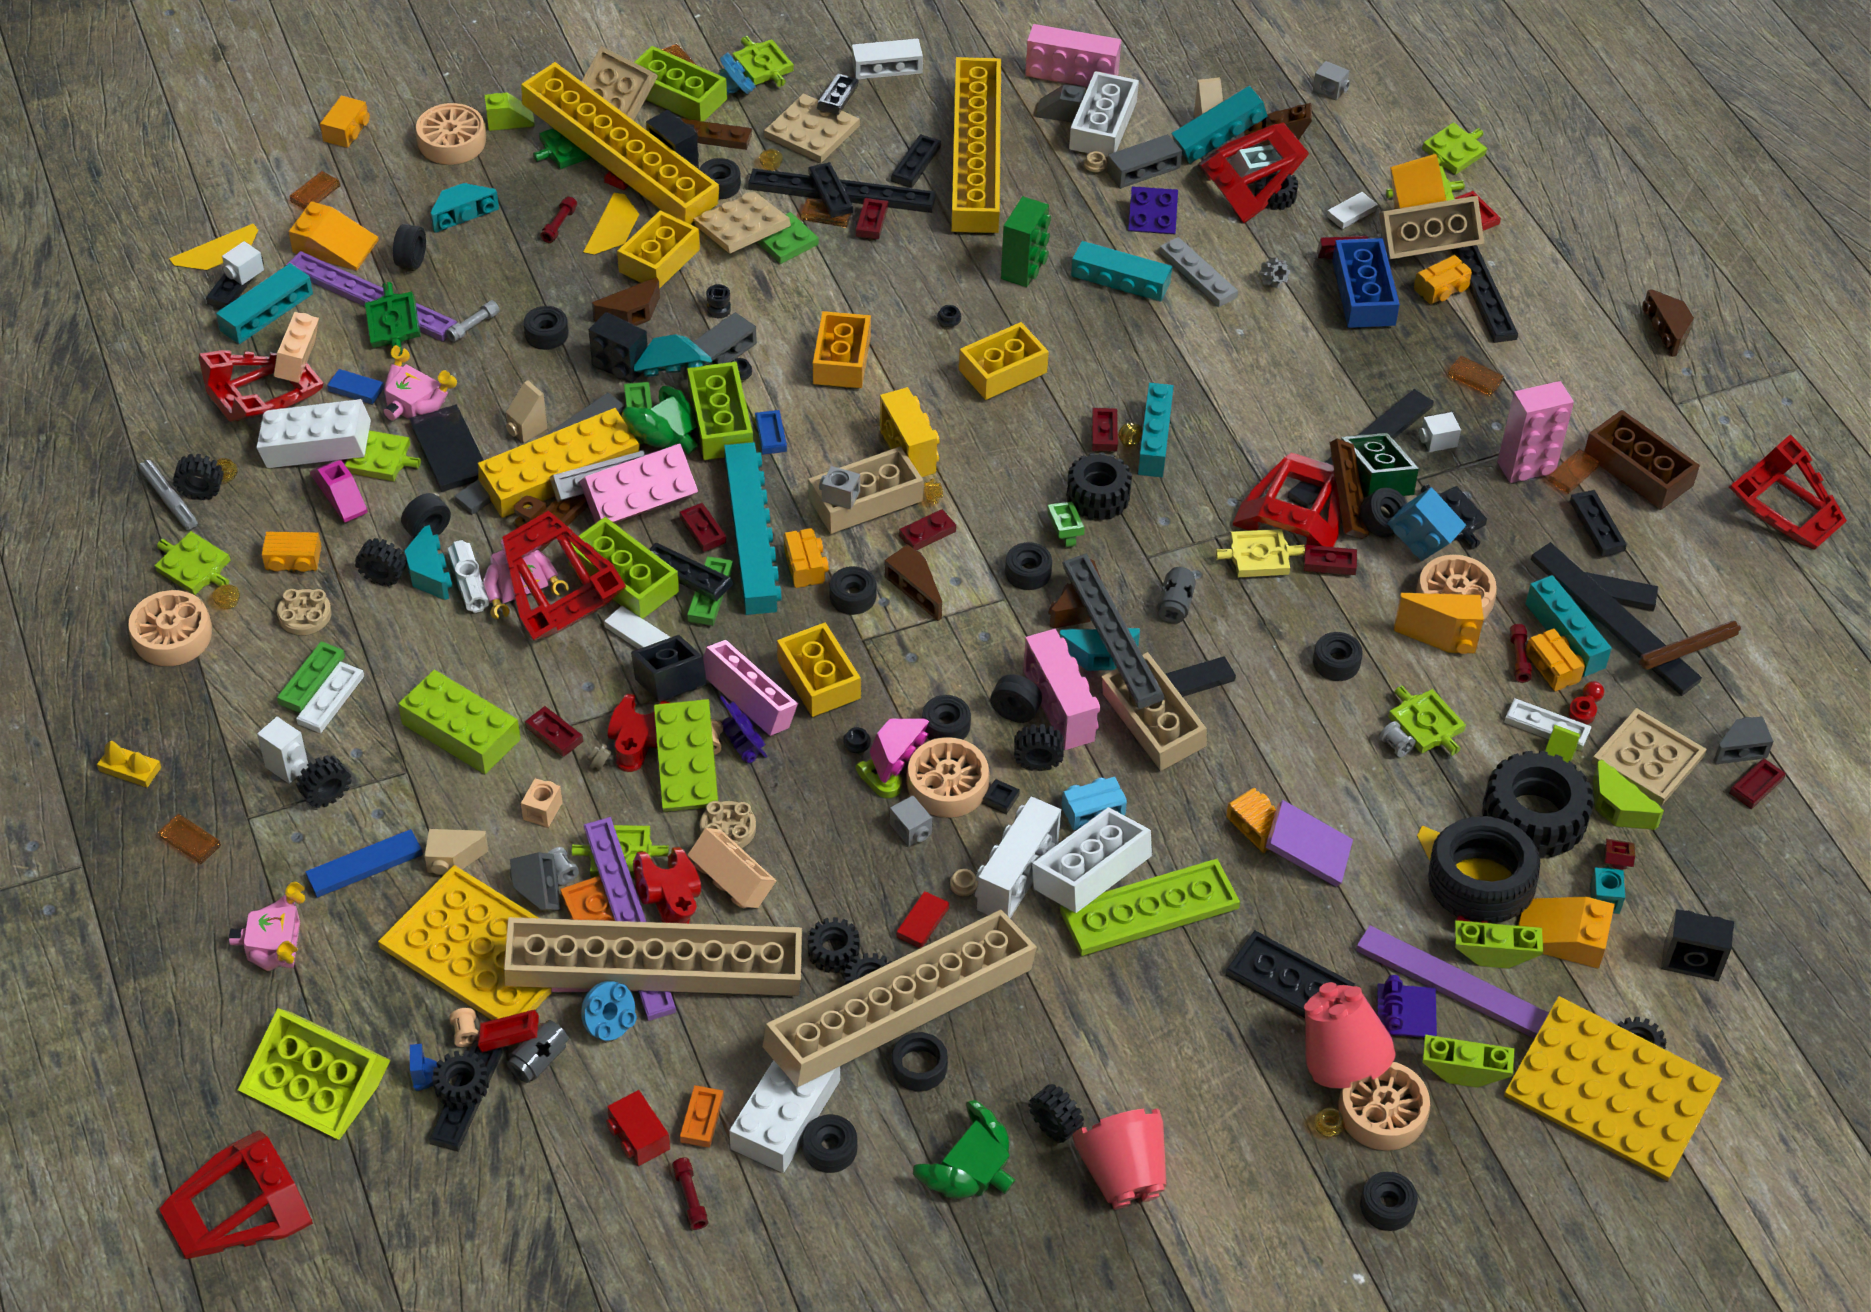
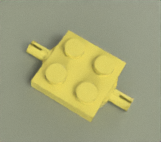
M1282 529L1231 532V549H1216V560L1232 559L1236 566L1238 577L1289 575V556L1305 555L1304 544L1289 546L1284 539Z

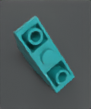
M462 183L442 190L430 212L434 233L499 210L496 189Z
M674 334L653 338L634 365V371L644 373L645 377L658 376L659 371L666 370V373L681 372L683 367H700L703 364L712 363V359L688 337Z
M430 525L424 526L404 550L412 586L446 600L449 599L448 588L452 587L450 574L443 571L447 567L444 554H438L437 551L441 550L438 534H432Z
M1128 628L1136 645L1139 646L1140 628ZM1096 629L1060 630L1059 636L1066 640L1069 655L1071 658L1074 657L1077 664L1085 670L1103 671L1116 669Z

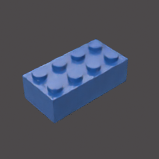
M1383 238L1336 240L1332 263L1348 328L1396 326L1400 304Z

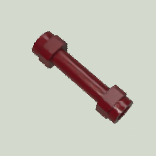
M567 196L559 204L560 210L555 218L542 229L540 237L544 242L552 243L559 235L558 229L567 215H572L576 210L577 201L573 197Z
M1514 624L1510 627V642L1514 644L1516 655L1514 676L1516 681L1526 683L1532 678L1531 664L1527 662L1525 642L1528 637L1527 630L1523 624Z
M679 1158L672 1163L675 1179L680 1181L688 1206L686 1212L691 1229L699 1230L706 1227L709 1223L704 1206H700L692 1180L694 1176L693 1168L689 1158Z

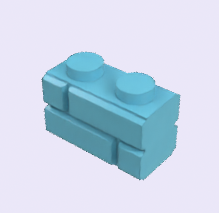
M1115 777L1108 779L1097 778L1091 784L1084 786L1073 785L1066 791H1063L1062 809L1066 817H1068L1073 830L1081 828L1108 807L1122 815L1126 814V797Z

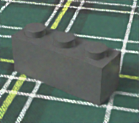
M1167 134L1108 154L1106 172L1121 189L1179 169L1182 150Z
M735 312L728 318L723 319L712 329L706 331L702 336L693 341L712 359V363L703 364V366L729 363L756 345V326Z

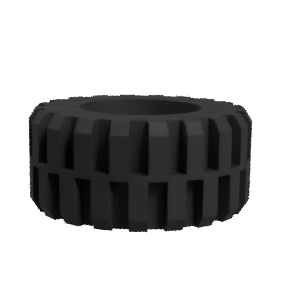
M1525 751L1520 756L1517 753L1509 756L1508 760H1502L1490 774L1482 803V816L1502 819L1523 830L1534 842L1540 858H1545V855L1548 854L1550 857L1561 854V851L1564 853L1568 852L1582 840L1586 832L1594 805L1591 784L1586 782L1587 777L1581 770H1576L1577 766L1571 761L1565 762L1562 756L1555 754V757L1547 755L1548 752L1539 751V753ZM1524 795L1540 796L1551 801L1559 811L1554 813L1534 812L1521 805L1516 798Z

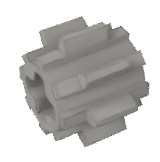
M1270 257L1269 261L1261 263L1260 267L1262 268L1259 271V275L1262 277L1263 284H1271V287L1279 288V285L1283 284L1282 282L1287 283L1290 270L1287 269L1288 265L1285 260L1278 261V258Z

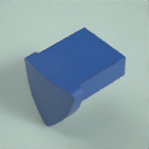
M422 1044L410 1045V1074L415 1091L427 1089L434 1085L432 1076L434 1067L437 1068V1062L424 1056Z

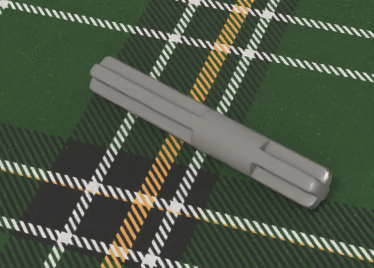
M145 460L144 463H140L139 469L183 527L186 530L196 527L198 522L151 460Z

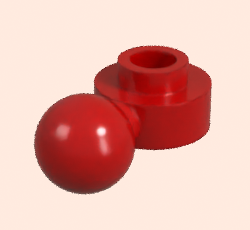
M1588 682L1583 688V696L1577 697L1571 702L1568 712L1570 719L1586 725L1594 721L1597 713L1595 702L1600 701L1605 693L1604 687L1599 682Z

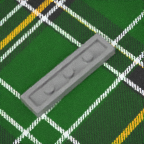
M1179 237L1160 246L1159 253L1218 307L1238 297V290Z
M644 451L552 475L549 478L557 502L583 495L584 492L580 480L585 476L645 456Z

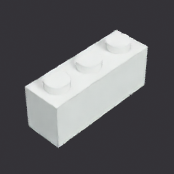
M919 39L853 44L852 65L855 78L867 79L921 74L923 55Z

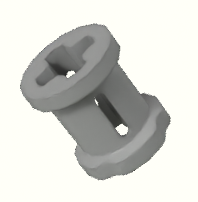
M1396 721L1389 723L1379 735V739L1384 743L1387 742L1395 750L1394 753L1398 757L1407 755L1416 743L1411 736L1408 737L1400 729V724Z
M557 847L548 852L554 854L558 884L565 885L573 881L579 874L576 864H572L567 858L566 850L563 847Z

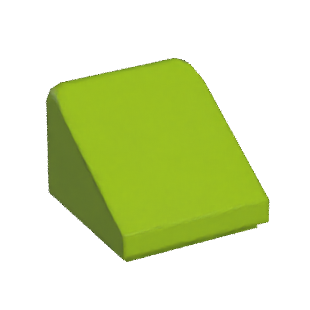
M1554 725L1545 752H1548L1547 755L1554 757L1555 754L1562 756L1563 760L1568 763L1572 761L1581 734Z

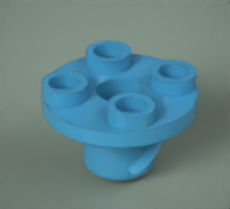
M728 52L720 57L724 68L719 70L718 75L726 78L727 95L737 92L740 88L746 94H749L756 88L752 80L744 76L743 72H745V69L739 61H735Z
M604 981L595 985L587 993L581 1010L582 1022L587 1032L597 1039L609 1041L619 1038L629 1027L635 1024L637 1019L635 1002L632 993L626 985L614 981Z

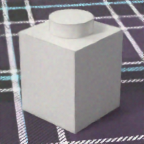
M245 241L222 256L223 270L226 276L234 279L241 285L264 270L261 252Z
M1452 412L1424 417L1422 428L1419 429V437L1421 442L1425 443L1429 452L1458 446L1461 428Z

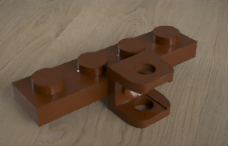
M584 494L558 502L556 499L547 508L546 503L532 496H524L514 505V511L519 515L514 520L515 527L519 528L548 510L565 525L569 526L589 505ZM524 505H531L532 508H530V509H525V508H523V506H524ZM550 543L544 545L543 547L537 550L542 552Z

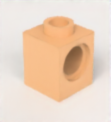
M535 778L521 802L523 820L549 828L562 805L561 787L551 781Z

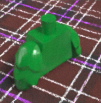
M662 386L659 390L660 403L651 409L627 407L623 410L622 418L628 427V431L634 436L639 437L647 445L666 449L681 444L683 451L687 455H690L698 447V444L690 437L697 428L694 422L693 409L680 390H675L670 386Z
M977 1100L966 1102V1108L972 1123L971 1127L944 1158L941 1165L916 1164L913 1166V1175L930 1190L941 1192L949 1198L963 1199L972 1197L975 1194L982 1196L991 1184L1006 1194L1016 1180L1003 1170L1010 1157L1009 1136L1006 1128L997 1121L993 1112L984 1107Z

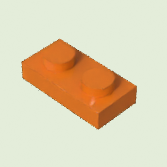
M694 1085L680 1134V1143L710 1148L724 1098V1090Z

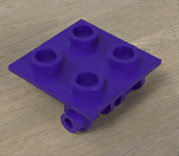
M1132 186L1129 231L1176 234L1178 189Z
M721 696V700L733 716L722 721L723 731L740 754L742 760L752 763L756 760L759 753H762L767 758L768 756L762 748L766 744L761 736L753 730V724L745 713L741 712L734 701L729 704Z
M1390 975L1385 984H1377L1378 1017L1390 1035L1425 1038V1035L1437 1036L1436 988L1403 985L1398 975Z

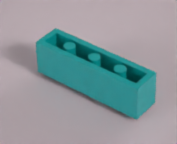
M1249 85L1171 134L1174 142L1182 150L1183 157L1191 164L1215 148L1220 147L1223 143L1241 134L1246 129L1259 123L1268 115L1264 102Z
M1081 241L1072 258V277L1156 301H1162L1171 283V265L1089 242Z
M289 263L218 311L216 316L220 331L236 343L241 344L313 294L310 276Z
M1149 382L1138 475L1163 478L1174 385Z
M1551 575L1530 583L1526 606L1546 631L1555 629L1561 637L1567 638L1571 650L1575 655H1580L1584 661L1585 668L1582 676L1585 677L1605 669L1612 647L1555 577Z

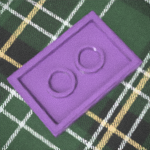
M1282 800L1277 805L1266 848L1337 887L1342 883L1353 839Z

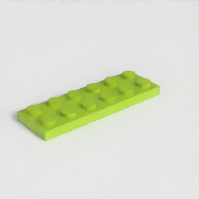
M1217 858L1103 892L1077 913L1061 905L1060 913L1081 956L1239 909L1240 900Z

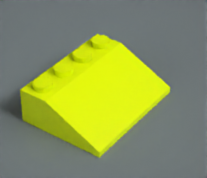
M277 1008L238 1091L340 1140L378 1088L390 1063V1059L292 1012Z

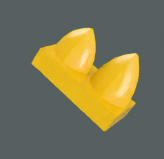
M109 741L105 745L104 755L97 764L98 770L102 773L148 788L162 768L159 760L144 756L139 752L135 753L121 748L114 741Z

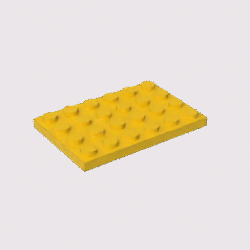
M453 865L378 941L379 948L491 1020L536 1010L552 993V988L505 986L504 968L508 917H539L456 865Z
M1558 996L1508 1085L1504 1097L1648 1172L1669 1181L1717 1091L1722 1078Z

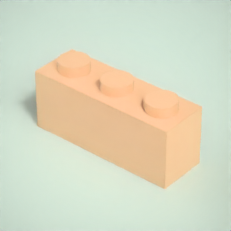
M294 312L277 352L274 377L299 383L316 341L319 318L306 313Z
M705 828L688 853V856L695 862L694 866L702 873L708 874L713 878V884L717 888L727 891L732 896V902L741 908H759L776 883V880L722 830Z

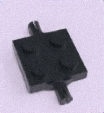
M1426 484L1420 491L1423 493L1431 487L1429 484ZM1458 486L1442 493H1437L1466 524L1454 540L1464 539L1472 549L1478 547L1481 542L1473 532L1485 526L1487 518Z

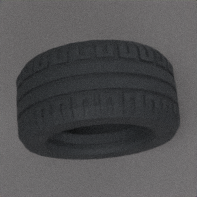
M1487 816L1461 819L1447 826L1434 841L1428 873L1429 887L1436 900L1456 917L1462 915L1464 919L1472 922L1481 923L1484 920L1491 924L1507 921L1521 914L1534 899L1541 864L1540 855L1534 842L1526 833L1510 822ZM1473 858L1488 859L1505 866L1512 876L1505 880L1494 882L1476 880L1463 874L1456 864Z

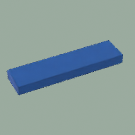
M410 829L307 870L305 873L318 898L422 856L423 852L413 831Z

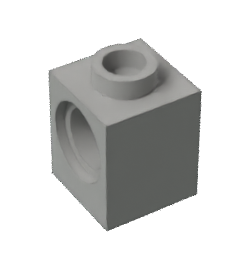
M1325 61L1315 73L1313 91L1337 100L1342 93L1347 92L1350 86V80H1348L1350 70Z
M831 466L827 475H823L819 483V490H822V501L852 509L860 493V474Z
M914 796L890 808V825L908 847L917 842H923L932 834V817Z

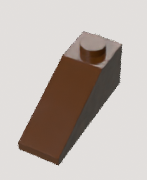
M907 544L885 559L884 577L934 619L939 621L942 619V599L927 561L921 552L915 551Z

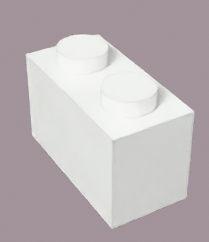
M276 717L257 733L265 768L290 784L296 777L302 775L301 770L303 768H308L307 756L300 731L279 717Z

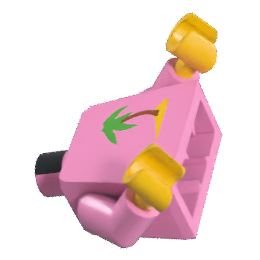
M395 345L391 350V355L395 358V362L390 366L384 388L387 407L384 409L385 416L389 420L394 421L400 415L409 419L439 410L445 402L448 394L447 389H452L457 385L456 378L446 370H443L439 373L438 381L407 364L402 367V363L408 361L410 354L404 348L402 354L398 356L400 347Z
M503 539L501 540L503 550L492 554L490 557L491 565L488 566L483 581L489 602L493 603L490 614L494 619H499L497 614L498 608L502 609L504 617H508L510 610L504 603L516 599ZM539 550L523 558L540 588L549 586L548 581H551V591L554 595L560 596L556 591L558 583L562 584L564 589L568 591V584L557 578L558 573L553 564ZM521 577L525 593H531Z
M291 882L285 890V895L278 901L258 911L250 912L246 928L230 929V945H244L247 960L266 971H271L279 966L294 968L300 927L297 907L294 905L295 902L301 904L305 901V895L301 893L305 887L298 882Z

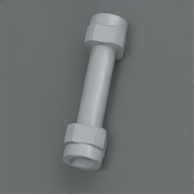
M493 300L485 303L480 307V311L462 323H456L446 330L447 337L452 342L465 336L466 331L484 319H490L500 312L498 305Z

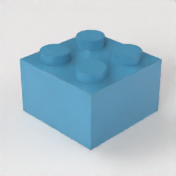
M1432 487L1403 505L1387 523L1421 561L1449 545L1466 526Z

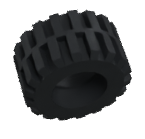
M1099 452L1097 455L1089 453L1087 457L1084 455L1079 457V461L1075 460L1068 471L1067 502H1073L1079 515L1082 517L1086 515L1088 519L1092 520L1093 518L1104 520L1106 517L1111 519L1115 517V514L1120 515L1130 502L1132 482L1130 468L1128 465H1124L1123 460L1115 459V456L1111 454L1107 456L1105 453Z

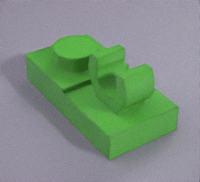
M1073 502L1047 505L1048 516L1058 537L1065 540L1066 547L1076 546V536L1084 535V525Z

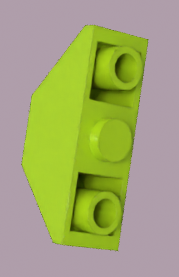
M1602 759L1598 761L1593 776L1595 810L1615 827L1651 830L1658 828L1664 810L1655 801L1642 793L1635 784L1630 783L1619 774L1614 767L1608 765Z
M1455 921V948L1479 966L1509 969L1543 954L1542 928Z
M1425 1035L1422 1063L1447 1083L1478 1088L1512 1077L1514 1048Z

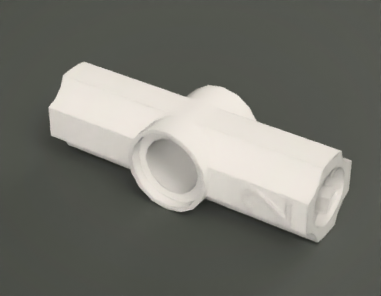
M463 540L453 542L448 548V553L466 609L474 613L481 612L489 605V600L480 576L479 565L475 561L470 543H466Z

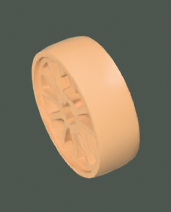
M458 103L437 105L425 111L416 123L415 133L418 148L422 155L432 162L444 165L461 164L477 157L485 147V123L480 113L470 106Z
M1444 555L1433 559L1423 568L1418 579L1416 593L1481 595L1483 618L1485 620L1493 609L1497 587L1493 574L1481 562L1463 555Z
M169 590L155 593L143 599L130 615L128 630L132 645L142 659L158 666H176L195 659L207 648L212 636V623L206 606L198 597L185 591Z
M938 738L928 741L913 753L908 763L907 788L910 797L914 796L924 809L934 816L952 818L972 812L982 803L983 797L989 788L990 772L984 754L976 746L962 739ZM946 758V760L939 761L938 759ZM951 758H956L959 760L956 762L954 760H951ZM931 762L934 768L927 765L926 763ZM966 763L970 764V766L963 768Z
M1393 1062L1376 1079L1372 1080L1369 1076L1362 1080L1351 1082L1350 1088H1342L1338 1104L1339 1115L1346 1131L1362 1145L1376 1150H1397L1413 1143L1423 1132L1430 1112L1429 1093L1422 1079L1414 1071L1402 1064ZM1379 1081H1388L1389 1084L1388 1086H1380ZM1371 1082L1374 1092L1364 1083ZM1393 1084H1397L1401 1086L1402 1089H1400L1397 1092L1395 1089L1392 1088ZM1358 1090L1363 1096L1354 1094L1353 1091ZM1407 1094L1413 1097L1412 1099L1401 1100ZM1417 1108V1109H1418V1113L1413 1112V1111H1410V1110H1407V1109ZM1372 1119L1377 1121L1378 1123H1372L1369 1120Z

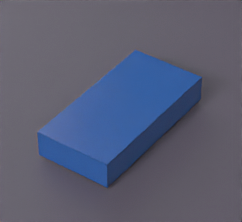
M338 369L327 387L329 392L355 400L361 399L362 402L373 405L383 391L384 384L375 379Z
M780 410L755 413L762 455L787 452Z

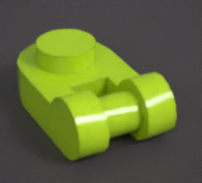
M872 758L867 762L862 761L855 766L858 775L880 797L886 799L894 798L900 794L902 780L899 774L897 776L892 775L884 783L880 780L878 773L875 775L872 772L876 769Z

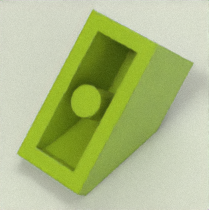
M494 93L485 95L489 131L535 126L533 112L522 105V101L511 94Z

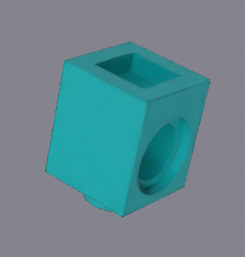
M1595 867L1590 882L1591 898L1615 904L1613 910L1615 914H1620L1625 900L1624 870Z

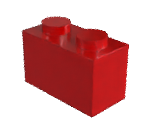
M640 1090L607 1106L609 1118L606 1120L609 1131L613 1136H619L625 1155L628 1158L633 1157L638 1166L670 1150L669 1133Z

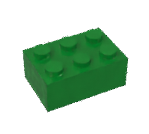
M1022 196L1003 225L1002 280L1028 287L1031 280L1037 278L1041 264L1044 265L1049 255V251L1046 250L1050 238V233H1047L1051 221V215H1048L1049 204Z

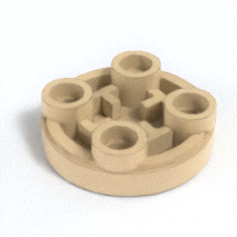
M321 589L286 590L283 594V599L277 607V616L281 627L287 632L296 635H308L321 630L328 624L332 613L326 593Z
M712 801L707 805V810L700 819V832L702 834L705 828L722 830L740 848H743L755 836L756 819L751 811V806L746 802Z

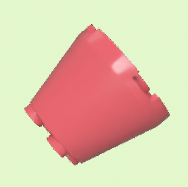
M1333 982L1320 986L1319 992L1314 994L1304 1005L1305 1058L1308 1071L1312 1075L1313 1080L1329 1088H1350L1351 1082L1362 1080L1369 1076L1372 1080L1376 1079L1394 1061L1396 1053L1391 1035L1363 995L1360 987L1337 986Z
M1143 1108L1100 1119L1099 1123L1092 1126V1130L1087 1131L1086 1127H1083L1072 1134L1076 1150L1108 1203L1112 1204L1113 1209L1127 1207L1131 1205L1130 1200L1141 1197L1142 1202H1147L1160 1197L1159 1193L1164 1191L1167 1184L1164 1126L1159 1109L1152 1110V1114H1145Z

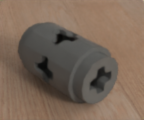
M1174 567L1165 576L1157 609L1160 618L1168 623H1180L1188 615L1196 585L1195 576L1189 569Z
M551 1020L540 1023L538 1025L537 1038L522 1042L510 1054V1060L507 1062L508 1068L518 1079L525 1083H528L531 1079H537L549 1066L550 1062L554 1061L566 1048V1042L569 1040L566 1032Z

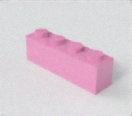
M727 640L706 647L703 661L706 679L729 700L734 701L748 717L770 736L790 727L798 705L795 700Z

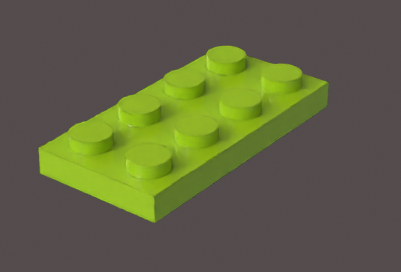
M709 699L654 705L663 812L707 808L710 802L718 801Z

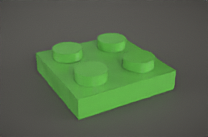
M791 212L785 214L789 217L791 226L757 241L780 264L819 245V237Z

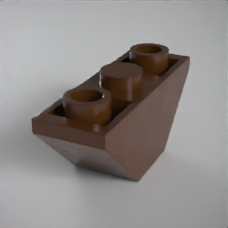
M1308 103L1268 113V117L1246 129L1244 136L1271 125L1285 123L1299 140L1312 122V105ZM1268 141L1260 143L1265 146L1271 145Z
M655 277L592 302L593 320L596 322L607 312L635 326L650 321L660 299L659 279Z
M1653 289L1648 290L1645 301L1642 304L1643 311L1651 320L1653 329L1661 337L1663 346L1668 349L1672 357L1677 356L1689 336L1694 317L1684 301Z
M1090 559L1091 562H1092V564H1093V566H1094V568H1095V570L1097 571V573H1098V575H1099V572H1098V569H1097V567H1096L1095 561L1092 560V559ZM1067 583L1058 601L1054 600L1048 611V614L1051 615L1050 627L1054 629L1091 622L1073 585Z

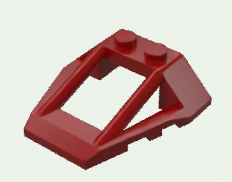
M1280 123L1228 142L1197 165L1226 197L1242 222L1246 223L1264 210L1268 205L1267 200L1273 193H1278L1282 188L1281 183L1289 174L1292 175L1309 153L1285 123ZM1264 141H1268L1282 158L1244 177H1240L1226 159L1235 155L1240 149L1251 148ZM1281 170L1254 197L1247 185Z
M220 350L200 353L198 357L206 392L230 422L254 418L263 415L267 410L287 408L316 394L323 388L324 384L308 363H306L299 383L289 381L295 390L263 402L257 394L242 396L237 388L273 374L275 372L277 353H270L269 357L254 356V352L244 351V355H231V351ZM233 365H266L231 380Z
M1790 434L1753 468L1730 485L1729 488L1758 518L1801 545L1815 550L1847 520L1833 495H1828L1821 482L1824 479L1820 472L1816 473L1810 463L1812 461L1811 456ZM1796 464L1818 498L1784 474ZM1778 482L1819 510V512L1802 527H1799L1758 500L1757 497L1773 483Z
M1291 452L1244 499L1233 521V526L1248 531H1255L1259 529L1261 523L1307 537L1306 545L1334 547L1339 536V496L1333 465ZM1287 477L1322 487L1311 510L1275 499ZM1269 488V490L1267 491L1265 497H1262V495H1263V494L1266 492V490ZM1331 493L1327 523L1319 514Z
M549 510L502 537L519 616L534 641L557 634L604 607L626 588L614 565L596 552L591 545L584 542ZM557 539L583 586L550 605L523 558ZM572 544L599 572L592 576L589 575ZM521 577L538 604V607L533 610L530 608Z
M260 1130L230 1144L215 1154L170 1195L159 1208L185 1259L223 1252L224 1248L244 1244L245 1247L256 1245V1241L273 1238L274 1241L284 1239L313 1224L294 1180L268 1136ZM242 1163L245 1169H249L262 1194L211 1231H208L191 1200ZM267 1204L269 1205L271 1215L275 1221L226 1235Z

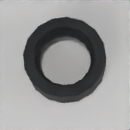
M916 1032L903 1036L895 1044L892 1051V1074L900 1085L913 1091H928L937 1087L944 1080L948 1069L947 1049L940 1039L932 1034ZM922 1050L935 1056L937 1065L926 1073H916L909 1071L903 1066V1057L912 1051Z

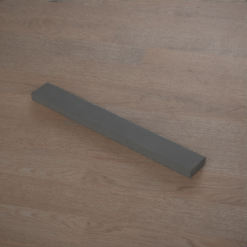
M606 393L544 436L613 408H616L619 414H622L625 405L611 394ZM479 479L455 495V502L471 515L491 503L490 496Z
M1087 553L1063 561V569L1138 709L1163 701L1164 694Z

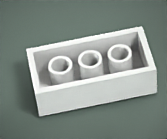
M1095 71L1071 126L1069 149L1085 153L1098 151L1103 153L1105 157L1116 152L1137 102L1139 80Z
M361 399L267 410L263 414L257 450L267 468L364 457L371 419Z
M1032 796L1025 806L1021 805L1015 816V822L1013 825L1006 827L1002 836V842L999 846L995 845L989 856V862L986 866L982 865L976 875L978 887L975 897L977 898L978 911L990 915L1002 910L1009 918L1012 917L1033 884L1032 863L1058 844L1061 809Z
M1108 807L1032 863L1034 889L1077 913L1152 856L1151 830Z
M773 1060L729 1130L730 1149L784 1173L803 1143V1134L806 1127L820 1115L840 1082V1066L797 1088Z

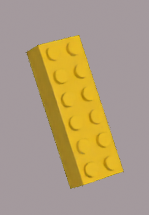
M613 408L479 462V481L489 494L490 500L501 518L515 513L514 505L524 496H532L541 501L555 497L549 478L552 475L639 452V443L634 435L628 431V427L617 409ZM524 505L523 508H528L531 505Z

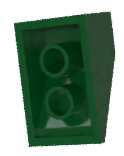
M1388 433L1341 437V440L1354 444L1361 489L1365 497L1381 488L1394 489L1403 497L1415 494L1419 468Z

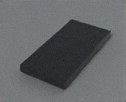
M457 404L409 418L410 426L441 492L474 483L479 479L478 463L484 460Z
M1256 930L1253 931L1225 973L1227 977L1305 1018V1003L1314 994L1319 992V988L1323 984L1333 982L1337 986H1355V983Z

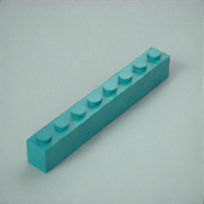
M755 442L724 445L746 615L777 612V602L782 601L780 585L775 586V582L779 581L778 567L772 566V562H776L775 547H770L769 543H773L772 527H767V524H770L769 508H764V505H768L766 489H761V486H765L764 471H759V468L762 467L761 452L756 453Z

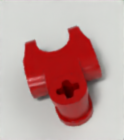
M626 694L615 708L608 727V738L616 740V764L625 772L637 771L642 767L649 747L658 749L655 711L650 714L635 712V695ZM666 701L660 702V704L670 703Z
M680 847L672 848L667 862L669 869L657 867L651 860L650 855L645 851L637 852L633 860L635 887L643 904L655 903L662 923L689 924L690 917L697 908L694 898L700 895L701 882L695 866L689 860L685 851Z

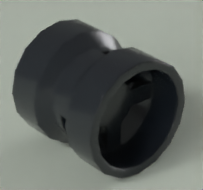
M721 284L710 286L706 291V299L708 301L707 313L717 319L727 317L731 312L729 288Z

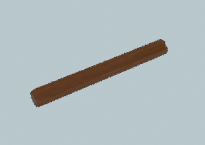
M1736 621L1724 623L1642 654L1638 663L1642 665L1643 669L1648 670L1737 636L1741 626Z

